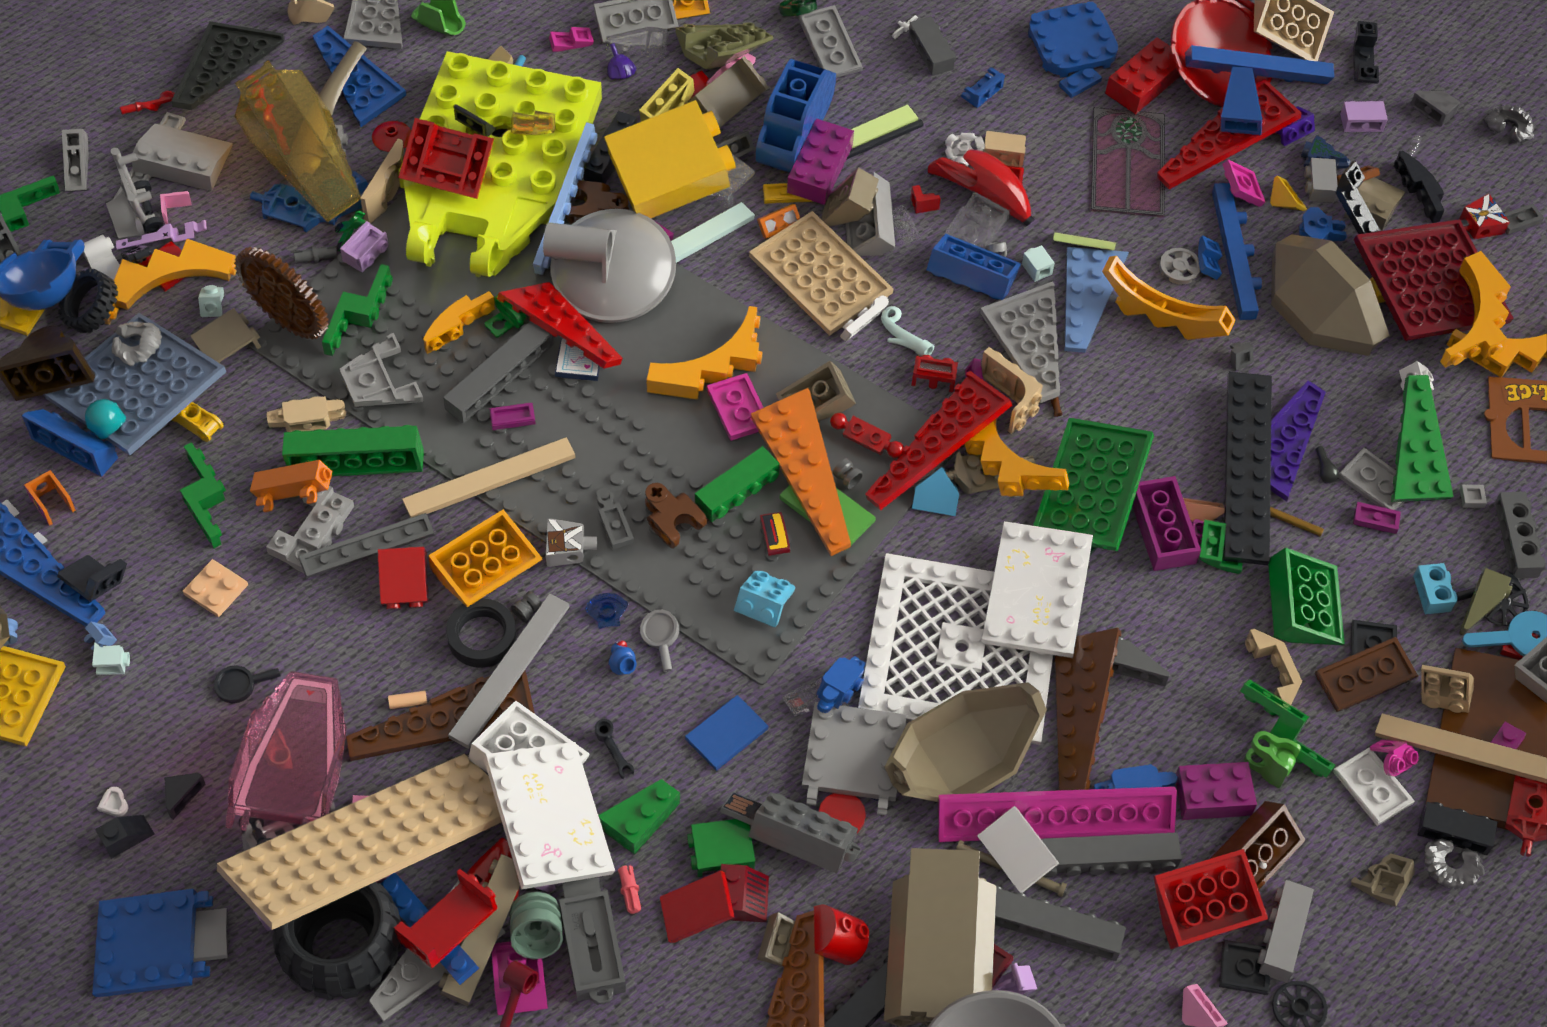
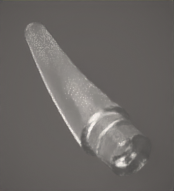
M1418 135L1413 136L1407 152L1412 157L1420 147L1421 137Z

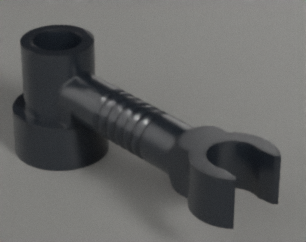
M601 719L595 724L597 739L605 743L617 764L619 776L622 779L625 778L622 772L625 768L629 769L634 775L633 765L624 759L612 738L614 729L612 722L607 719Z

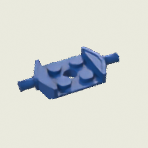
M278 183L274 184L264 195L252 191L250 194L251 200L262 203L263 219L272 217L303 227L304 232H308L320 222H326L334 226L337 222V217L326 214L324 210V197ZM293 201L297 202V204L294 206L288 205V203H292Z

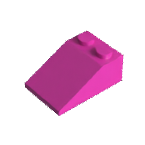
M511 941L495 943L492 949V964L498 1015L504 1014L512 990L509 985L504 983L503 975L508 965L515 960L532 968L539 974L535 988L529 994L521 992L515 1013L548 1009L542 959H530L519 955L512 947Z

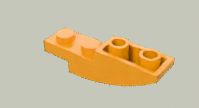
M488 291L473 300H470L466 295L443 311L432 323L423 338L425 352L428 354L440 349L451 341L457 340L464 334L463 326L469 325L474 320L483 315H488L495 310L494 296L491 292Z

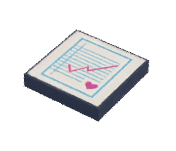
M561 338L555 377L598 381L600 366L583 355L584 351L576 346L571 348L565 344L566 340Z

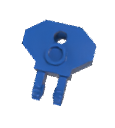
M1310 207L1303 214V222L1299 225V236L1306 235V237L1336 242L1345 241L1347 238L1346 232L1343 231L1346 228L1345 222L1332 220V216H1327L1319 207Z

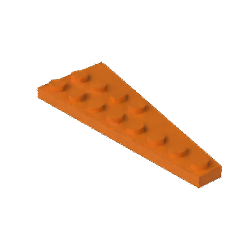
M806 388L751 413L752 421L771 454L780 463L782 473L830 556L850 548V538L809 389Z

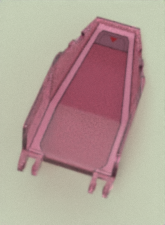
M290 671L275 687V692L263 700V705L251 713L229 776L226 828H232L235 815L243 816L240 828L246 831L250 817L301 824L302 826L330 813L340 779L347 729L346 722H344V712L341 706L337 678Z

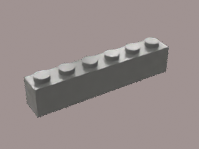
M531 321L525 323L519 332L514 336H510L504 345L494 350L488 359L479 363L473 372L464 376L457 386L446 392L443 397L445 410L464 424L553 345V335Z
M1178 832L1041 839L1059 862L1044 877H1053L1057 873H1067L1068 876H1076L1081 872L1100 875L1105 871L1123 874L1128 872V870H1138V872L1146 873L1152 869H1161L1162 871L1169 872L1178 868L1182 860Z
M996 885L995 925L1117 961L1126 927L1122 926L1119 922L1114 920L1105 921L1091 913L1082 914L1075 912L1067 906L1058 907L1044 899L1035 900L1028 898L1020 892H1008Z

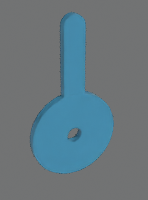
M1525 611L1512 619L1508 631L1467 633L1462 638V643L1466 647L1512 645L1520 655L1525 656L1547 637V615L1537 611ZM1532 633H1537L1539 638H1534Z

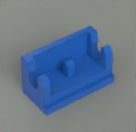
M990 67L987 71L992 75L986 73L971 88L965 87L964 91L966 92H963L961 97L974 107H980L1003 88L1005 78L1003 73H999Z

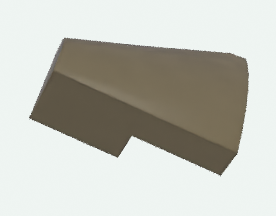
M1389 854L1379 864L1369 867L1368 874L1361 881L1354 877L1351 885L1383 903L1396 907L1415 874L1414 861L1395 854Z

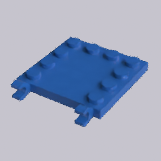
M194 889L99 901L92 994L95 997L191 986L193 978L209 977L210 966H205V961L194 963L193 961L196 908L212 907L213 896H209L208 891L197 893Z

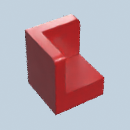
M920 185L912 186L910 199L916 214L939 210L941 200L939 195L934 193L923 194Z

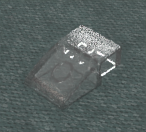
M974 192L965 207H961L945 234L986 249V245L994 240L1010 218V212Z

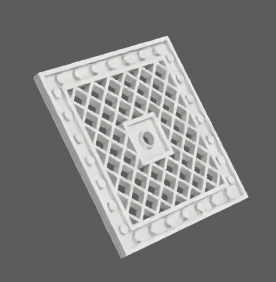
M886 553L858 708L907 714L906 722H911L962 691L971 690L978 685L982 689L989 688L984 681L990 677L997 682L998 685L995 687L1008 685L1013 681L1017 684L1023 683L1019 677L1026 673V683L1029 682L1040 691L1046 706L1053 655L1026 650L1018 653L1014 648L999 647L995 649L993 645L982 643L983 628L986 621L984 610L989 605V594H991L995 572ZM915 583L920 591L912 595L907 588ZM922 583H927L930 585L925 587ZM937 587L942 595L935 599L930 591ZM945 587H951L952 589L947 591ZM966 590L974 591V593L970 595ZM903 591V593L907 596V599L900 602L901 594ZM960 591L965 598L957 603L951 595ZM925 595L930 602L921 606L916 599ZM980 595L987 601L981 606L974 600ZM945 599L952 605L946 610L939 604ZM912 602L917 610L909 614L904 607ZM969 602L975 610L966 614L961 607ZM934 606L940 614L931 618L926 611ZM956 610L962 618L954 622L949 614ZM900 611L904 618L897 622L898 612ZM921 614L926 622L918 626L914 618ZM979 614L984 622L976 626L971 618ZM944 618L947 623L943 622L942 629H940L936 622ZM909 622L914 629L906 634L900 626ZM966 622L970 627L962 626L961 624ZM931 626L936 634L928 638L923 630ZM896 630L901 637L893 642ZM919 634L923 642L915 646L910 638ZM940 638L939 647L937 649L932 642ZM903 642H906L911 648L905 653H902L897 647ZM958 643H963L968 649L961 652L955 646ZM928 645L933 653L924 657L920 649ZM986 646L991 653L983 657ZM1006 649L1014 656L1007 661L1000 655ZM893 650L898 657L890 661ZM915 653L920 661L911 665L907 657ZM1030 653L1029 663L1027 664L1022 657ZM937 657L936 665L940 667L934 669L929 662ZM995 657L1001 665L992 669L987 661ZM902 661L907 669L898 673L894 665ZM1016 661L1023 667L1017 673L1010 667ZM924 665L930 673L921 677L916 670ZM983 665L988 673L980 677L976 672L981 673ZM954 668L962 669V671L957 673ZM889 669L894 677L886 681ZM945 669L953 676L946 681L939 675ZM1003 669L1011 676L1004 681L997 675ZM912 673L917 681L908 685L903 678ZM968 673L975 679L969 685L961 678ZM934 677L940 685L931 689L926 681ZM899 681L904 689L895 693L890 686ZM955 681L962 687L956 693L949 687ZM921 685L927 693L918 697L913 689ZM942 689L950 696L943 701L936 695ZM908 693L911 696V698H906L902 696ZM929 697H931L934 702H929V701H924V700H926V699H928ZM1045 715L1031 744L1041 745Z

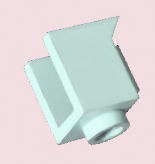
M94 642L92 666L97 667L96 675L125 674V666L130 664L129 652H124L123 647H120V645L100 647Z

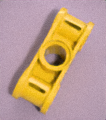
M193 402L172 419V421L179 423L205 442H209L211 436L217 430H221L224 427L223 422L216 415L209 413Z

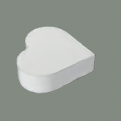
M118 787L107 789L97 810L115 817L125 815L128 811V804L124 799L122 790Z

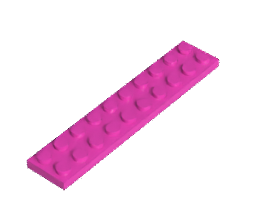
M1175 787L938 795L939 842L981 841L977 835L1014 806L1017 807L1040 839L1175 833L1177 790Z

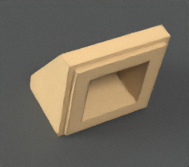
M502 46L498 47L488 59L513 65L512 56Z

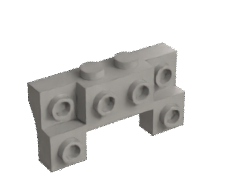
M331 486L326 491L317 492V501L308 504L314 508L294 537L277 530L266 546L269 555L286 562L296 570L304 573L298 559L299 555L332 544L335 534L339 535L342 531L343 522L354 508L353 500L335 493ZM307 497L303 498L304 503L307 502Z

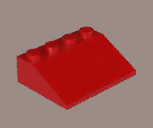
M1244 849L1154 876L1162 925L1170 949L1268 919Z

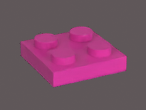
M1227 160L1222 164L1225 170L1224 175L1231 186L1230 191L1235 197L1246 200L1249 204L1252 203L1258 207L1266 203L1253 171L1231 160Z

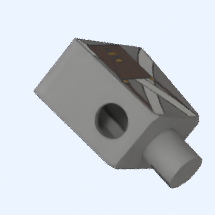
M548 519L546 542L547 567L583 562L584 550H597V537L584 536L583 524Z

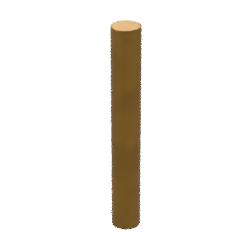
M1270 507V516L1321 537L1323 528Z

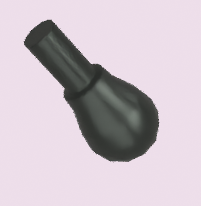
M1317 447L1316 453L1320 460V478L1326 483H1332L1339 477V470L1327 457L1324 447Z

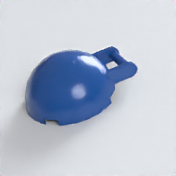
M43 240L35 252L28 251L19 256L15 252L0 263V298L14 307L29 311L43 310L58 304L70 292L76 276V261L85 249L83 240H74L73 242Z

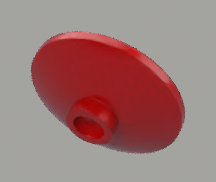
M387 121L374 129L372 141L378 149L390 152L397 139H401L405 149L409 141L411 129L403 122Z

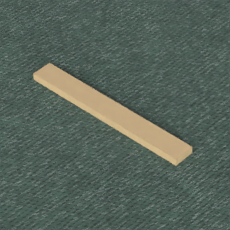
M566 437L402 499L410 518L424 513L428 514L575 458V453Z
M1386 714L1381 715L1375 731V736L1379 738L1405 742L1412 747L1547 783L1546 757Z

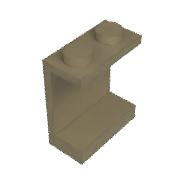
M235 308L191 335L200 351L218 363L250 342H253L257 349L261 348L257 341L260 336L253 327L248 328L249 321L243 312L238 314Z

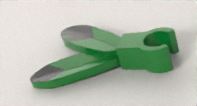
M356 211L349 221L340 222L335 227L336 233H343L337 244L336 250L338 252L341 251L340 248L350 239L354 229L365 223L366 220L362 219L365 213Z

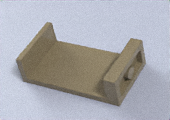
M744 56L688 102L696 100L702 114L712 111L720 128L769 87L764 78L754 69L753 64Z

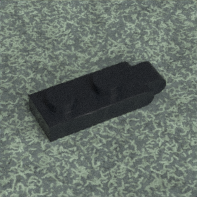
M139 245L122 252L121 255L124 260L139 264L147 260L146 257L151 255V251L147 246Z

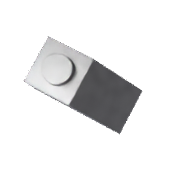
M1416 91L1410 105L1442 127L1456 114L1460 101L1445 91Z

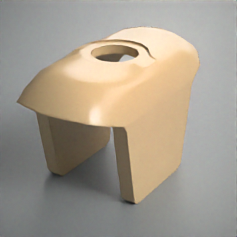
M291 0L288 5V17L293 25L300 22H327L334 10V5L325 0Z

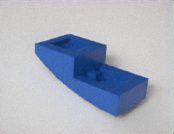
M1202 235L1198 247L1200 271L1217 280L1222 275L1218 260L1223 255L1218 242Z

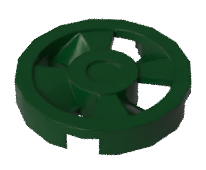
M785 0L780 3L779 12L783 16L804 15L816 10L817 2L816 0Z

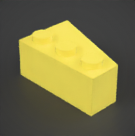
M677 68L639 110L641 122L689 103L688 101L694 93L693 78Z

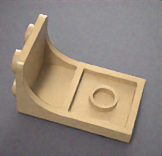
M988 347L983 353L981 364L983 378L1018 404L1013 409L1008 432L1012 434L1016 430L1020 431L1025 426L1026 420L1029 417L1033 418L1038 413L1043 385L1033 376L1022 371L1016 364L1004 358L1001 353Z

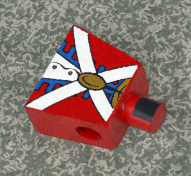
M1490 194L1465 206L1459 218L1466 231H1469L1474 239L1505 234L1510 223Z

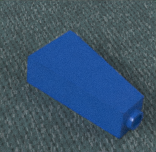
M1232 66L1221 115V132L1262 134V115L1252 68Z

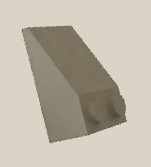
M858 167L830 193L824 206L821 220L831 227L857 221L865 214L868 215L874 206L872 201L878 192L876 187L879 179Z
M1373 177L1363 181L1358 187V191L1380 231H1383L1403 198L1405 191ZM1345 212L1344 217L1350 219L1347 213Z
M831 361L776 393L780 401L808 388L818 421L829 418L835 413H842L856 404L841 370Z

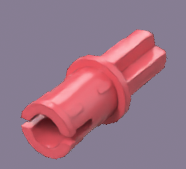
M629 865L628 869L627 866H622L618 869L622 886L620 892L624 895L627 911L630 914H635L641 911L638 896L640 888L635 881L633 866Z

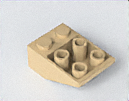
M1422 665V704L1430 708H1444L1457 713H1468L1474 690V677L1466 672Z

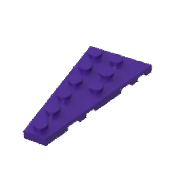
M1309 380L1271 420L1270 490L1286 502L1326 393Z

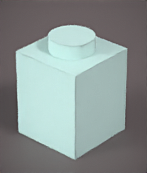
M1042 245L1030 248L1024 252L1022 265L1034 282L1052 275L1055 263Z

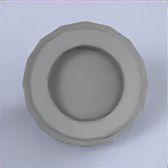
M993 242L986 245V250L994 253L1002 252L1001 256H1007L1006 242Z

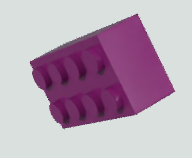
M816 118L788 176L787 193L825 205L852 149L854 130Z
M1176 476L1139 482L1132 507L1153 570L1158 571L1196 564L1201 549Z

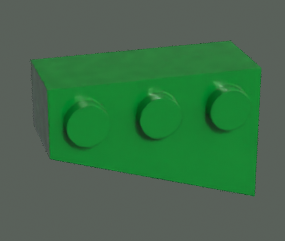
M660 779L598 815L603 832L635 855L680 804V792Z

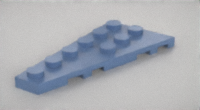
M1067 247L1064 351L1086 352L1113 291L1112 285L1102 270L1110 256H1117L1124 264L1129 252Z

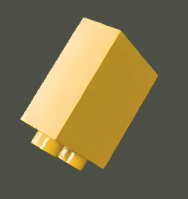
M696 100L604 136L609 156L631 207L636 214L641 213L651 219L730 187L727 171L736 168L732 153L728 145L717 148L713 139L714 136L721 134L717 120L712 111L702 114Z

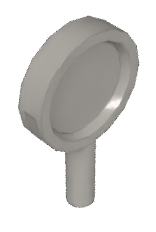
M663 609L654 610L643 618L640 625V634L649 646L659 649L663 672H667V670L672 671L668 646L672 645L679 635V623L669 611Z

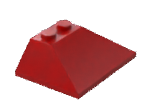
M415 118L398 178L478 199L494 138L475 133L471 135Z

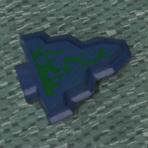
M1317 135L1312 143L1306 141L1301 157L1306 158L1304 167L1309 166L1311 158L1335 159L1337 169L1348 168L1351 162L1344 154L1335 151L1333 146Z

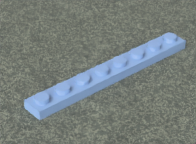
M587 122L585 124L549 219L550 223L565 224V221H563L565 215L570 213V202L572 197L575 198L577 194L578 180L583 178L584 164L589 162L591 156L590 148L597 141L594 124ZM544 235L533 262L535 273L540 275L544 274L545 268L548 269L551 263V257L544 256Z

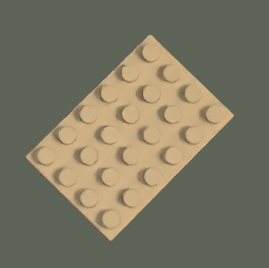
M813 211L749 251V257L829 336L842 328L849 320L857 318V315L864 308L870 309L873 301L879 296L888 297L893 294V288Z

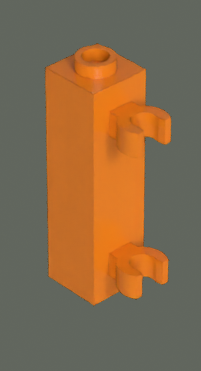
M321 460L254 472L250 492L257 497L256 506L264 505L263 512L273 510L274 500L300 496V498L307 497V504L315 503L317 501V492L328 490L332 471Z

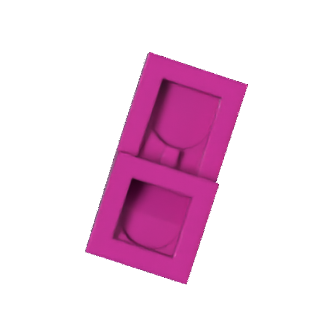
M571 27L570 32H550L549 35L553 52L588 47L594 43L590 28Z

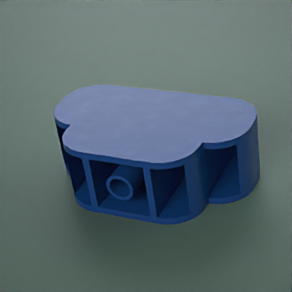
M790 59L787 62L766 107L764 125L756 146L757 163L791 172L816 118L823 120L829 109L836 84L835 72L794 59Z

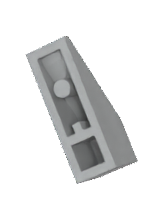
M83 129L62 130L65 191L87 190L88 135Z

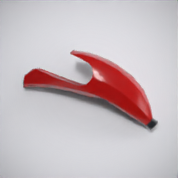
M968 150L963 155V158L974 170L944 157L928 165V174L941 176L981 195L1014 218L1023 222L1026 226L1035 220L1031 216L1028 196L1020 180L1009 167L994 156L980 150Z

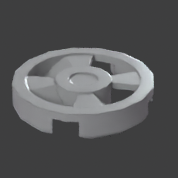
M1172 248L1161 256L1160 272L1163 276L1165 274L1170 282L1188 284L1192 282V279L1199 276V260L1192 251L1184 248ZM1192 257L1195 263L1189 265L1187 259ZM1187 271L1192 274L1188 277H1184L1183 275Z

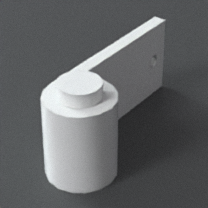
M102 234L84 242L85 249L82 254L91 269H96L114 280L120 264L112 253L111 249L114 246L109 237L105 238Z

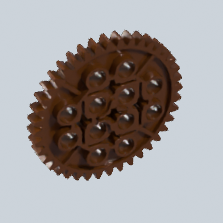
M246 247L236 256L234 262L236 266L234 269L237 270L238 280L243 283L242 287L247 289L246 293L252 296L251 299L257 302L256 305L262 307V312L268 313L270 319L273 318L276 324L280 323L283 329L286 327L290 333L293 331L295 336L299 334L301 338L305 337L307 340L309 338L311 340L317 339L326 331L329 319L326 317L328 314L324 311L325 307L320 305L322 301L316 298L318 295L312 292V287L307 286V281L302 280L301 275L296 274L294 268H289L287 262L283 263L280 257L276 259L273 253L269 254L267 250L263 251L261 248L257 249L256 247Z

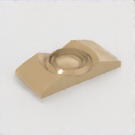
M397 139L361 196L362 210L365 213L364 220L370 224L386 211L387 202L393 199L398 187H400L398 171L404 159L403 141L401 139Z

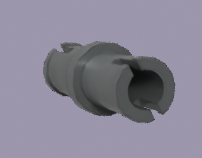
M335 245L321 248L312 246V249L293 251L295 264L311 261L319 263V260L337 258Z

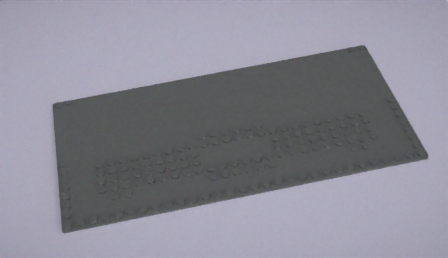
M405 192L371 223L372 226L378 228L383 233H387L388 247L384 253H381L370 267L361 272L343 262L340 253L337 258L328 264L307 285L313 288L312 292L318 295L316 298L322 301L320 305L325 307L324 311L328 314L326 317L329 319L327 322L330 324L342 293L347 292L368 297L380 265H388L390 275L393 276L392 285L387 287L385 302L380 304L378 319L374 320L371 328L348 323L347 330L342 332L340 347L335 349L333 356L324 354L322 340L326 331L317 339L311 340L309 338L307 340L305 337L301 338L299 334L295 336L293 331L290 333L286 327L283 329L281 324H276L273 318L258 332L260 338L257 341L261 348L257 349L253 342L248 344L249 348L323 397L326 396V399H340L344 401L346 412L370 428L382 426L399 427L404 425L417 426L424 448L423 463L449 480L459 478L567 437L575 453L574 459L481 493L475 497L498 512L504 509L514 523L544 543L547 542L548 519L583 524L584 536L597 537V550H584L583 562L576 564L647 611L652 612L661 609L669 611L679 623V632L760 685H764L911 508L916 485L936 472L940 467L944 468L958 451L957 449L885 508L879 510L867 500L865 494L880 476L882 477L888 472L892 461H897L898 458L890 457L886 449L882 455H879L843 437L845 429H834L830 424L831 417L820 420L818 423L832 475L836 465L845 458H848L853 463L854 468H859L864 473L861 481L852 489H848L843 484L842 479H837L833 475L836 488L876 517L875 522L850 548L830 556L812 523L779 499L780 494L789 486L784 474L779 469V476L774 482L764 485L757 494H751L740 506H734L724 517L717 518L713 522L706 517L707 525L700 530H696L687 523L677 525L675 528L680 534V544L672 549L648 524L647 517L652 513L645 506V491L650 484H663L674 497L683 492L695 503V493L753 452L762 446L770 454L771 452L759 432L730 441L707 392V385L711 383L704 384L703 392L699 391L698 400L647 392V376L650 362H686L717 350L739 330L749 307L676 263V273L669 292L648 313L629 321L604 323L585 318L623 358L621 365L605 369L600 367L598 381L555 377L562 337L559 335L558 337L553 336V345L463 424L445 410L443 397L449 389L457 386L464 376L473 372L479 363L488 359L494 350L504 345L510 336H514L519 332L521 327H513L496 338L484 325L486 321L500 313L495 306V310L490 314L483 315L471 324L463 326L464 334L457 340L443 345L436 351L427 354L423 338L437 317L449 306L466 295L470 300H473L488 291L495 297L502 291L550 282L553 285L551 266L548 269L545 268L543 275L536 274L533 267L535 256L545 233L546 224H541L529 235L530 243L518 255L512 257L509 264L496 276L487 277L481 275V277H476L475 274L470 272V256L472 252L477 250V237L448 231L444 235H439L434 248L435 263L428 267L425 263L407 260L406 257L410 222ZM571 200V206H580L578 203ZM565 215V218H564V220H563V221H565V224H567V225H572V224H570V223L566 220V215ZM757 313V316H761L759 329L755 328L754 333H757L756 342H759V351H762L761 364H757L755 372L734 369L732 377L747 373L763 407L779 401L776 393L831 361L841 370L856 402L855 405L842 412L847 417V421L850 422L852 416H855L891 434L892 438L889 442L899 441L904 447L906 445L909 446L915 439L914 435L929 419L927 415ZM525 314L524 324L530 322V316ZM496 321L492 326L495 329H502L507 321ZM394 333L401 352L381 359L395 389L416 382L422 393L423 402L355 407L339 369L359 355H365L372 350V346L377 343L381 344L387 339L388 335ZM533 403L535 425L492 430L489 408ZM610 491L614 494V504L620 503L634 538V544L614 550L611 547L599 516L598 509L601 507L597 503V495H600L604 501L609 500L608 492ZM782 512L790 544V553L768 556L764 542V533L760 523V515ZM754 571L767 572L770 576L787 580L795 586L794 593L783 605L776 627L734 611L740 587Z

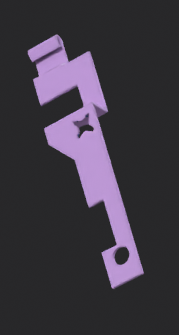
M202 220L201 223H195L194 221L185 223V234L179 235L177 227L173 228L171 224H165L157 232L141 235V240L128 242V239L116 241V248L118 250L171 238L173 242L194 238V231L201 232L207 230L206 220Z

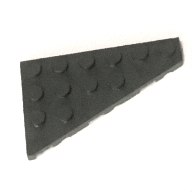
M210 21L171 101L172 107L193 110L282 44L285 40L284 33Z

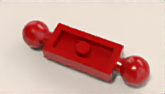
M835 413L831 416L830 424L834 429H845L843 437L879 455H882L885 449L892 458H899L903 454L904 446L901 442H889L892 438L891 434L855 416H852L850 422L847 421V417L843 413Z

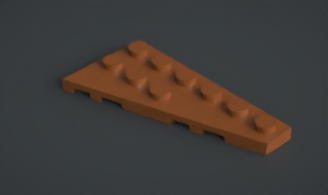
M813 910L796 917L789 940L791 947L788 957H784L782 963L784 970L782 977L778 978L767 1012L770 1016L766 1027H824V957L815 953Z

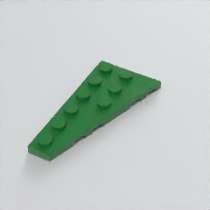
M1409 375L1405 378L1402 400L1404 407L1403 414L1400 417L1402 424L1398 435L1395 460L1397 467L1396 475L1393 477L1394 493L1391 495V502L1451 499L1454 496L1429 376Z

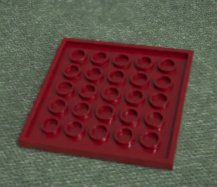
M1460 219L1355 236L1353 240L1405 341L1453 333L1455 329L1459 331L1471 330L1475 315L1474 301L1470 288L1459 272L1464 258L1478 251ZM1504 301L1502 304L1509 312L1505 320V324H1508L1514 318Z

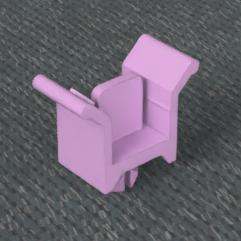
M1015 963L1011 966L1012 972L1001 976L992 990L1010 991L1023 995L1036 990L1037 987L1030 966H1018Z

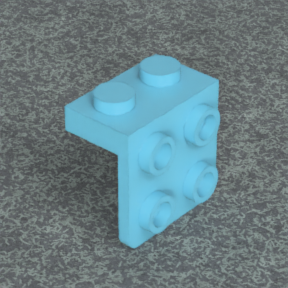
M754 571L740 587L734 611L776 627L783 605L794 593L795 586L787 580L772 577L767 572Z

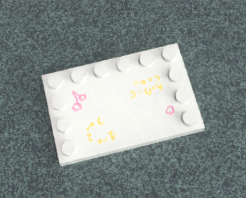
M1004 521L982 643L1073 658L1093 535Z
M576 742L485 755V765L521 889L612 875L614 873V865Z

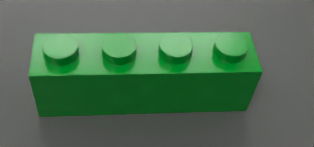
M762 446L695 493V504L711 522L717 518L720 519L734 506H740L751 494H757L764 485L774 482L779 476L780 463Z

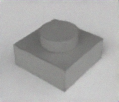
M1484 485L1461 486L1460 494L1463 508H1485L1487 501Z

